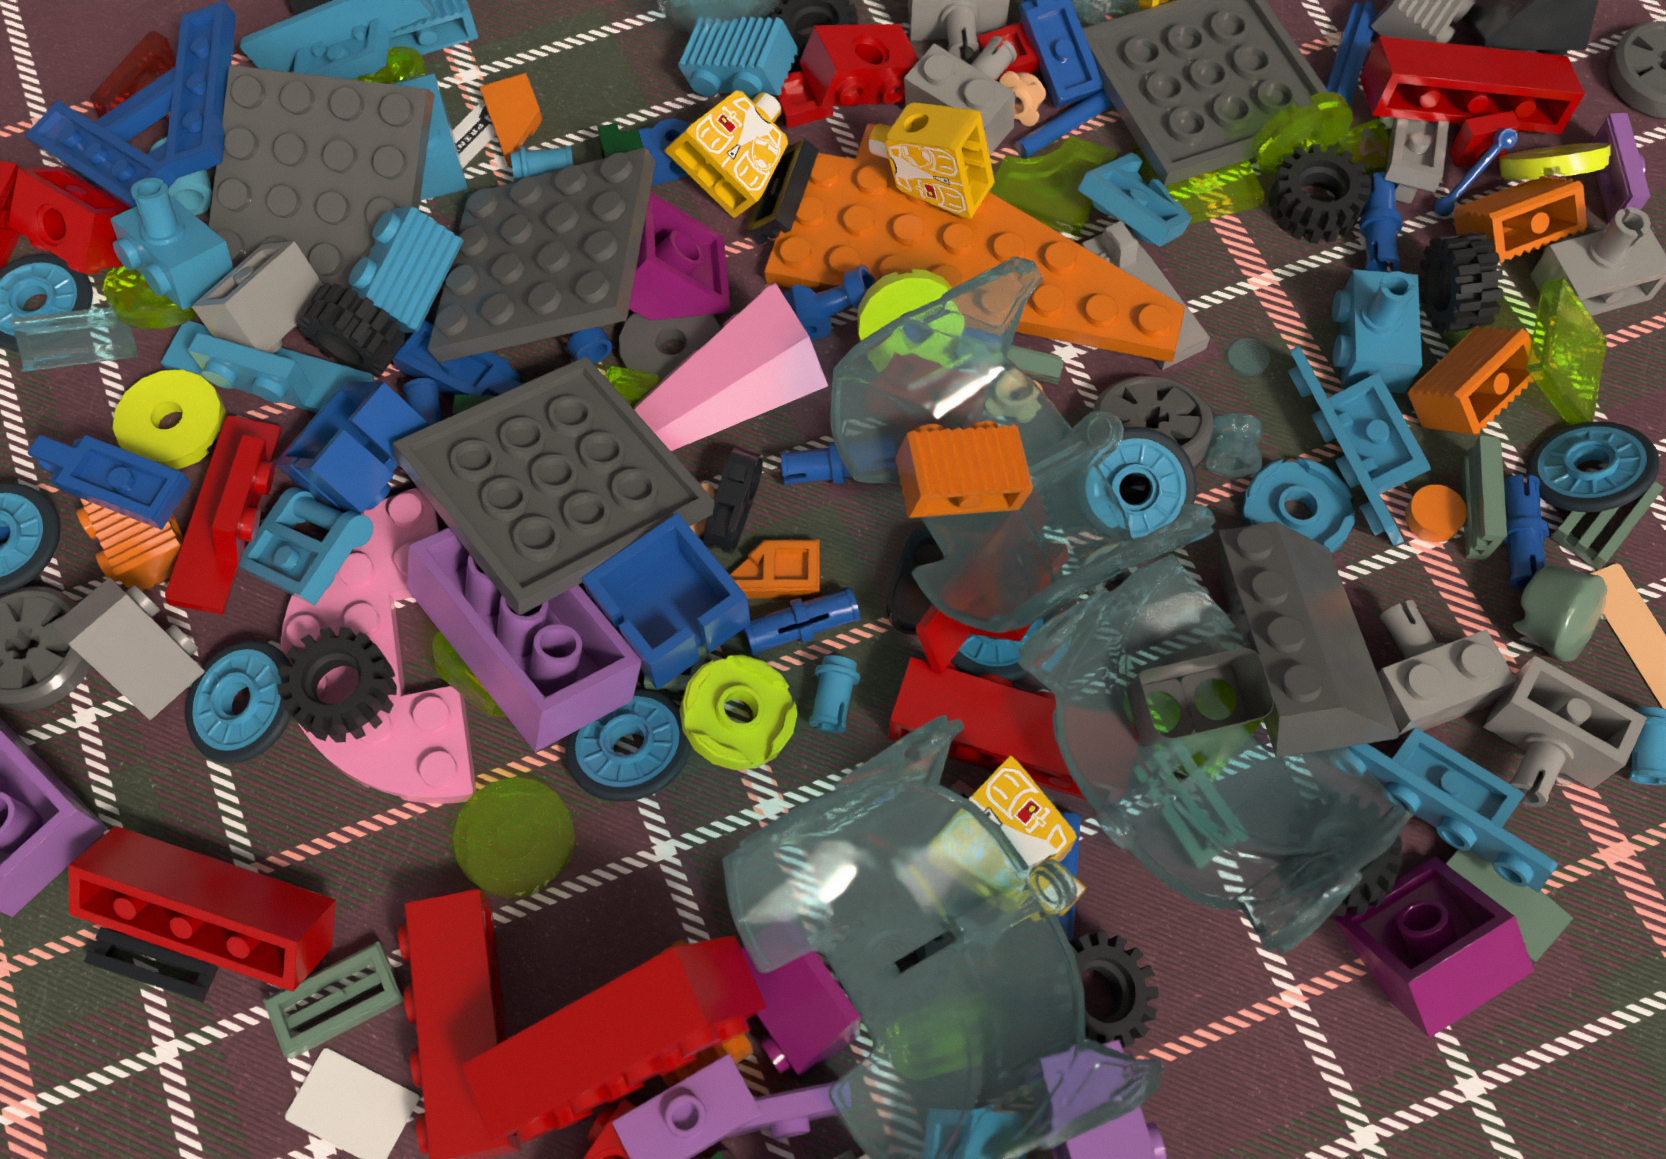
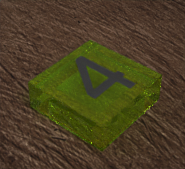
M1378 119L1333 135L1330 145L1338 147L1335 155L1342 157L1346 150L1353 154L1350 164L1353 165L1361 161L1365 166L1362 175L1369 174L1371 177L1374 175L1373 173L1386 171L1391 137Z

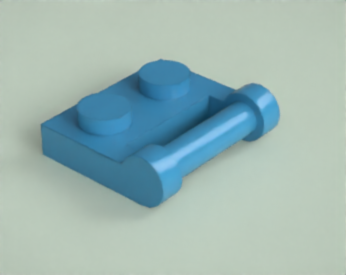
M291 487L280 496L260 525L254 542H249L245 547L239 567L248 574L315 606L325 590L334 581L336 573L352 549L361 547L370 540L373 534V524L369 517L355 511L343 513L317 502L312 493L298 487ZM308 521L329 530L324 540L320 542L293 530L297 523Z

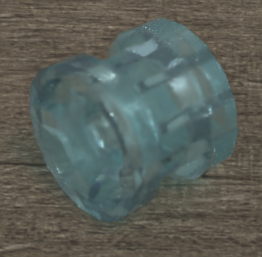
M1228 413L1213 418L1214 424L1210 441L1213 446L1207 451L1206 467L1209 471L1229 478L1246 477L1257 473L1262 466V452L1257 448V444L1263 437L1262 422L1252 415L1243 413Z

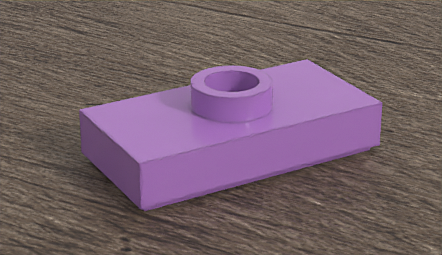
M1610 113L1591 141V143L1610 144L1611 155L1609 156V165L1605 166L1604 169L1595 171L1608 224L1612 223L1613 217L1620 209H1623L1624 212L1627 207L1641 210L1651 196L1645 177V160L1638 152L1628 113Z
M727 1054L612 1123L630 1159H690L762 1116L731 1055Z
M844 1080L754 1098L762 1116L728 1135L727 1138L771 1129L772 1139H784L809 1133V1121L852 1112L853 1105L849 1084Z

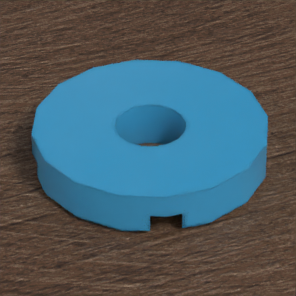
M1298 458L1296 462L1288 461L1282 463L1284 459L1270 462L1255 473L1242 498L1241 519L1244 526L1277 521L1328 547L1331 554L1341 548L1355 523V510L1353 512V506L1350 502L1352 495L1347 484L1332 469L1313 460ZM1291 500L1301 501L1310 508L1312 517L1306 520L1296 519L1288 514L1284 503Z

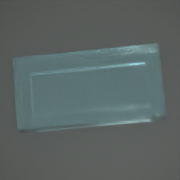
M124 305L11 318L12 330L23 372L137 357L136 343Z

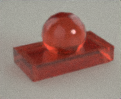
M154 30L149 32L90 96L99 118L109 114L112 109L176 67L174 55L165 36Z

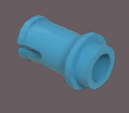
M571 145L562 148L526 151L525 146H520V151L510 152L514 182L525 177H535L573 165Z
M828 655L823 658L821 665L816 666L814 674L819 678L812 715L808 722L811 727H817L818 730L831 733H842L846 730L845 722L853 685L860 682L861 677L856 672L857 663L842 656Z
M1659 707L1636 708L1634 710L1647 717L1632 750L1629 780L1644 785H1666V709Z

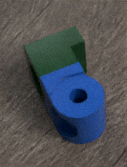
M666 119L660 121L653 128H644L624 133L619 132L617 123L598 126L602 158L609 157L615 153H625L646 147L656 162L652 185L684 178L689 174L664 150L690 125L680 119Z

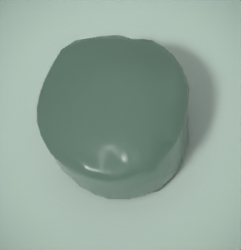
M1554 565L1543 567L1535 573L1527 584L1521 597V606L1525 611V618L1521 621H1516L1513 627L1516 631L1538 643L1556 660L1563 663L1572 662L1577 659L1592 637L1602 616L1606 602L1607 585L1599 575Z

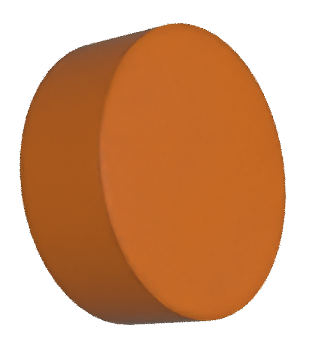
M1443 485L1422 487L1414 494L1405 510V519L1410 530L1419 538L1435 543L1444 542L1454 537L1467 518V508L1461 496L1451 488Z

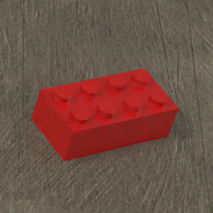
M735 935L672 947L467 1061L461 1067L490 1142L517 1133L521 1144L555 1128L559 1131L593 1114L592 1108L606 1101L608 1104L613 1103L644 1087L643 1081L657 1074H660V1076L666 1075L697 1059L695 1053L711 1045L713 1048H716L750 1031L746 1019L766 1009L767 1006Z

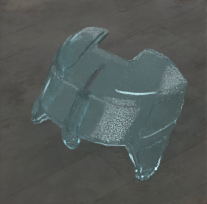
M1011 257L1010 260L948 290L941 298L902 315L859 342L833 368L830 416L833 440L847 470L854 480L858 482L896 483L902 488L900 476L897 474L898 466L895 464V458L906 434L917 427L927 424H938L944 429L954 430L959 427L964 430L972 424L982 421H994L999 426L1005 425L1006 427L1013 424L1018 426L1033 485V490L1019 510L921 517L942 551L944 560L917 566L912 571V576L920 589L942 613L960 623L997 633L1029 626L1114 578L1122 569L1138 566L1207 537L1213 533L1211 525L1215 523V517L1208 507L1200 503H1185L1181 507V516L1177 520L1145 536L1132 538L1125 512L1098 466L1118 448L1123 440L1124 428L1120 418L1112 412L1095 410L1086 415L1072 428L1035 382L1007 357L1025 304L1043 280L1034 261L1019 257Z
M1171 554L1137 569L1113 591L1109 592L1104 588L1050 619L1019 648L1018 651L1022 657L1018 663L1024 670L1035 676L1055 694V710L1052 716L1055 740L1070 775L1081 793L1095 809L1093 812L1094 818L1112 841L1124 851L1129 849L1158 879L1195 903L1218 910L1233 909L1243 911L1257 933L1261 945L1269 953L1275 949L1279 954H1284L1323 924L1362 879L1363 875L1359 870L1383 854L1394 843L1412 815L1386 790L1347 747L1287 756L1285 758H1274L1270 756L1243 725H1237L1142 748L1125 690L1137 674L1147 669L1243 648L1247 641L1246 636L1196 582L1178 559ZM1184 676L1176 677V679L1181 683V679ZM1214 678L1204 680L1195 691V704L1198 710L1205 717L1212 720L1227 718L1231 711L1213 692L1212 681ZM1154 691L1148 693L1146 699L1156 730L1159 733L1171 731L1177 725L1180 717L1177 702L1165 692ZM1199 752L1207 761L1173 788L1166 778Z
M946 715L940 716L914 730L833 784L836 789L835 791L794 808L738 842L740 848L722 858L731 914L738 933L757 970L761 973H769L809 952L822 953L826 956L872 1038L873 1046L870 1054L834 1083L828 1092L829 1099L843 1123L870 1159H1015L1038 1146L1042 1150H1047L1138 1108L1159 1089L1161 1085L1159 1079L1165 1069L1159 1059L1133 1058L1085 1037L1084 989L1074 952L1056 913L1061 912L1077 899V886L1074 878L1067 868L1055 859H1043L1028 866L1003 830L975 803L939 785L950 743L965 728L960 718L949 722ZM948 931L952 932L956 941L905 971H899L895 964L897 960Z

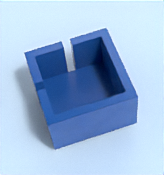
M344 382L274 464L303 490L312 493L317 502L334 509L341 510L342 508L345 511L363 513L365 510L375 508L385 499L391 488L388 482L395 475L393 470L398 465L401 466L394 458L393 442L431 425L385 382Z
M678 512L582 577L588 597L642 660L640 669L657 690L700 660L697 648L701 645L710 653L751 624L746 594Z

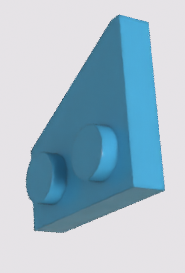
M1133 152L1087 172L1078 191L1089 197L1097 210L1106 215L1116 216L1132 227L1134 235L1146 243L1156 244L1159 247L1183 235L1192 219L1183 206L1170 196L1168 189L1159 179H1152L1149 185L1138 174L1143 161Z

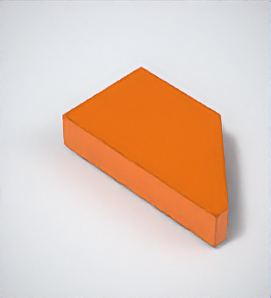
M526 73L479 86L507 166L512 165L510 152L519 151L520 146H522L528 135L532 136L543 120Z
M763 540L748 554V559L734 570L730 576L746 594L748 599L819 598L820 540Z

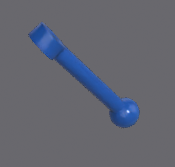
M1503 127L1496 131L1493 137L1494 144L1447 196L1436 200L1434 210L1437 215L1442 217L1449 216L1455 209L1457 199L1502 149H1510L1516 144L1518 137L1515 130Z

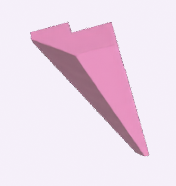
M772 282L765 285L759 291L760 294L739 314L731 316L723 324L724 327L703 347L694 350L634 405V410L670 451L828 386L808 333L776 283Z

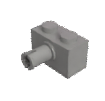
M907 0L910 41L948 39V52L961 59L960 47H964L965 62L969 63L975 60L980 53L977 36L1006 27L1010 0Z
M994 36L971 64H968L934 43L904 78L906 106L916 102L980 111L990 156L1014 128L1015 92L996 80L1016 60V51L1007 40L998 50L997 47L1002 42V37Z
M1627 207L1625 212L1623 209H1620L1613 217L1612 223L1597 232L1577 238L1573 236H1567L1566 239L1559 238L1557 243L1552 242L1544 249L1543 256L1530 276L1557 325L1652 300L1666 282V254L1650 229L1651 222L1645 212L1634 207Z
M295 241L262 244L191 307L213 337L274 354L283 345L281 339L290 330L299 327L297 326L299 316L320 286H323V283Z
M109 577L58 620L53 627L80 656L151 720L205 672L190 657L198 647L174 623L164 631L152 619L160 609L135 584L124 592Z
M1414 600L1405 601L1403 603L1404 609H1402L1399 603L1380 615V620L1386 625L1405 659L1382 668L1377 674L1399 730L1397 739L1387 740L1389 744L1408 737L1415 727L1425 731L1490 706L1517 681L1487 629L1445 645L1435 641Z
M1534 655L1514 674L1517 681L1497 699L1483 726L1488 731L1526 751L1514 778L1509 784L1520 791L1523 788L1528 790L1522 801L1523 804L1531 807H1543L1549 799L1548 795L1560 771L1593 789L1624 767L1647 717Z

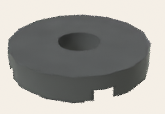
M634 312L625 322L619 336L620 358L630 380L645 391L650 392L694 350L703 347L722 328L714 315L650 321ZM671 339L680 340L686 344L685 348L675 355H666L658 350L663 342Z

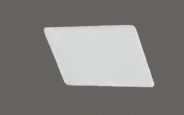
M325 1048L320 1053L288 1109L285 1118L287 1121L360 1159H387L418 1103L419 1095Z

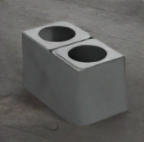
M1239 648L1143 670L1125 688L1142 748L1250 723L1268 716L1274 706V698L1263 662L1255 651L1248 648ZM1184 676L1181 679V683L1176 679V677ZM1211 678L1220 679L1229 684L1233 689L1236 704L1233 712L1227 718L1212 720L1205 717L1198 710L1195 704V691L1204 680ZM1150 692H1165L1177 702L1180 717L1177 725L1171 731L1159 733L1156 730L1146 699V695Z

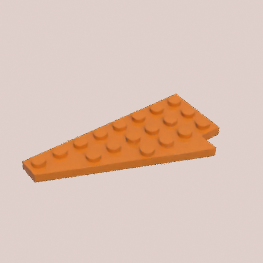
M867 123L855 159L818 153L792 229L785 234L780 231L764 271L767 284L773 282L777 286L786 288L802 285L810 288L815 293H820L843 285L842 278L844 273L861 264L869 269L876 282L883 276L898 272V275L912 273L911 269H923L943 277L954 288L963 311L964 322L1000 328L1172 363L1186 308L991 192L987 193L971 220L902 192L896 186L889 159L871 154L869 150V138L873 128L876 126Z

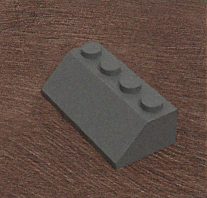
M1277 521L1219 531L1217 575L1240 648L1251 649L1260 656L1274 698L1273 709L1263 720L1275 757L1280 758L1397 739L1399 730L1330 549Z

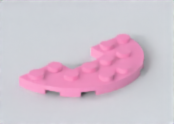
M416 487L390 496L375 508L360 513L369 517L372 521L373 534L370 540L365 545L352 549L336 573L334 581L325 590L315 606L292 595L283 622L280 650L286 655L293 647L302 653L307 647L300 639L310 634L318 642L322 640L320 629L328 627L332 629L336 636H339L340 627L351 628L356 636L359 632L367 635L373 644L375 643L381 650L395 673V676L391 678L397 685V694L388 695V698L394 705L390 713L380 710L377 714L383 723L374 729L368 722L362 726L366 736L356 740L349 732L346 733V742L335 743L329 735L326 741L318 739L310 731L307 732L300 724L299 726L311 743L332 765L349 778L367 788L372 787L384 793L400 796L402 800L411 802L448 804L478 800L464 692L458 684L409 695L405 693L395 601L413 598L407 589L409 545L442 531L440 515L419 488ZM340 666L329 671L323 676L317 686L319 700L327 704H336L347 699L358 687V671L349 666Z

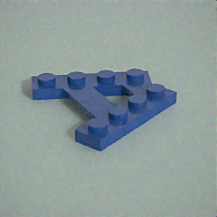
M223 0L182 15L176 67L95 122L57 100L26 133L25 137L38 149L130 209L137 206L135 199L131 195V187L139 180L159 178L163 180V183L167 184L169 189L180 177L222 164L225 139L222 119L229 65L232 64L236 22L235 12ZM170 113L167 142L148 155L127 143V141Z

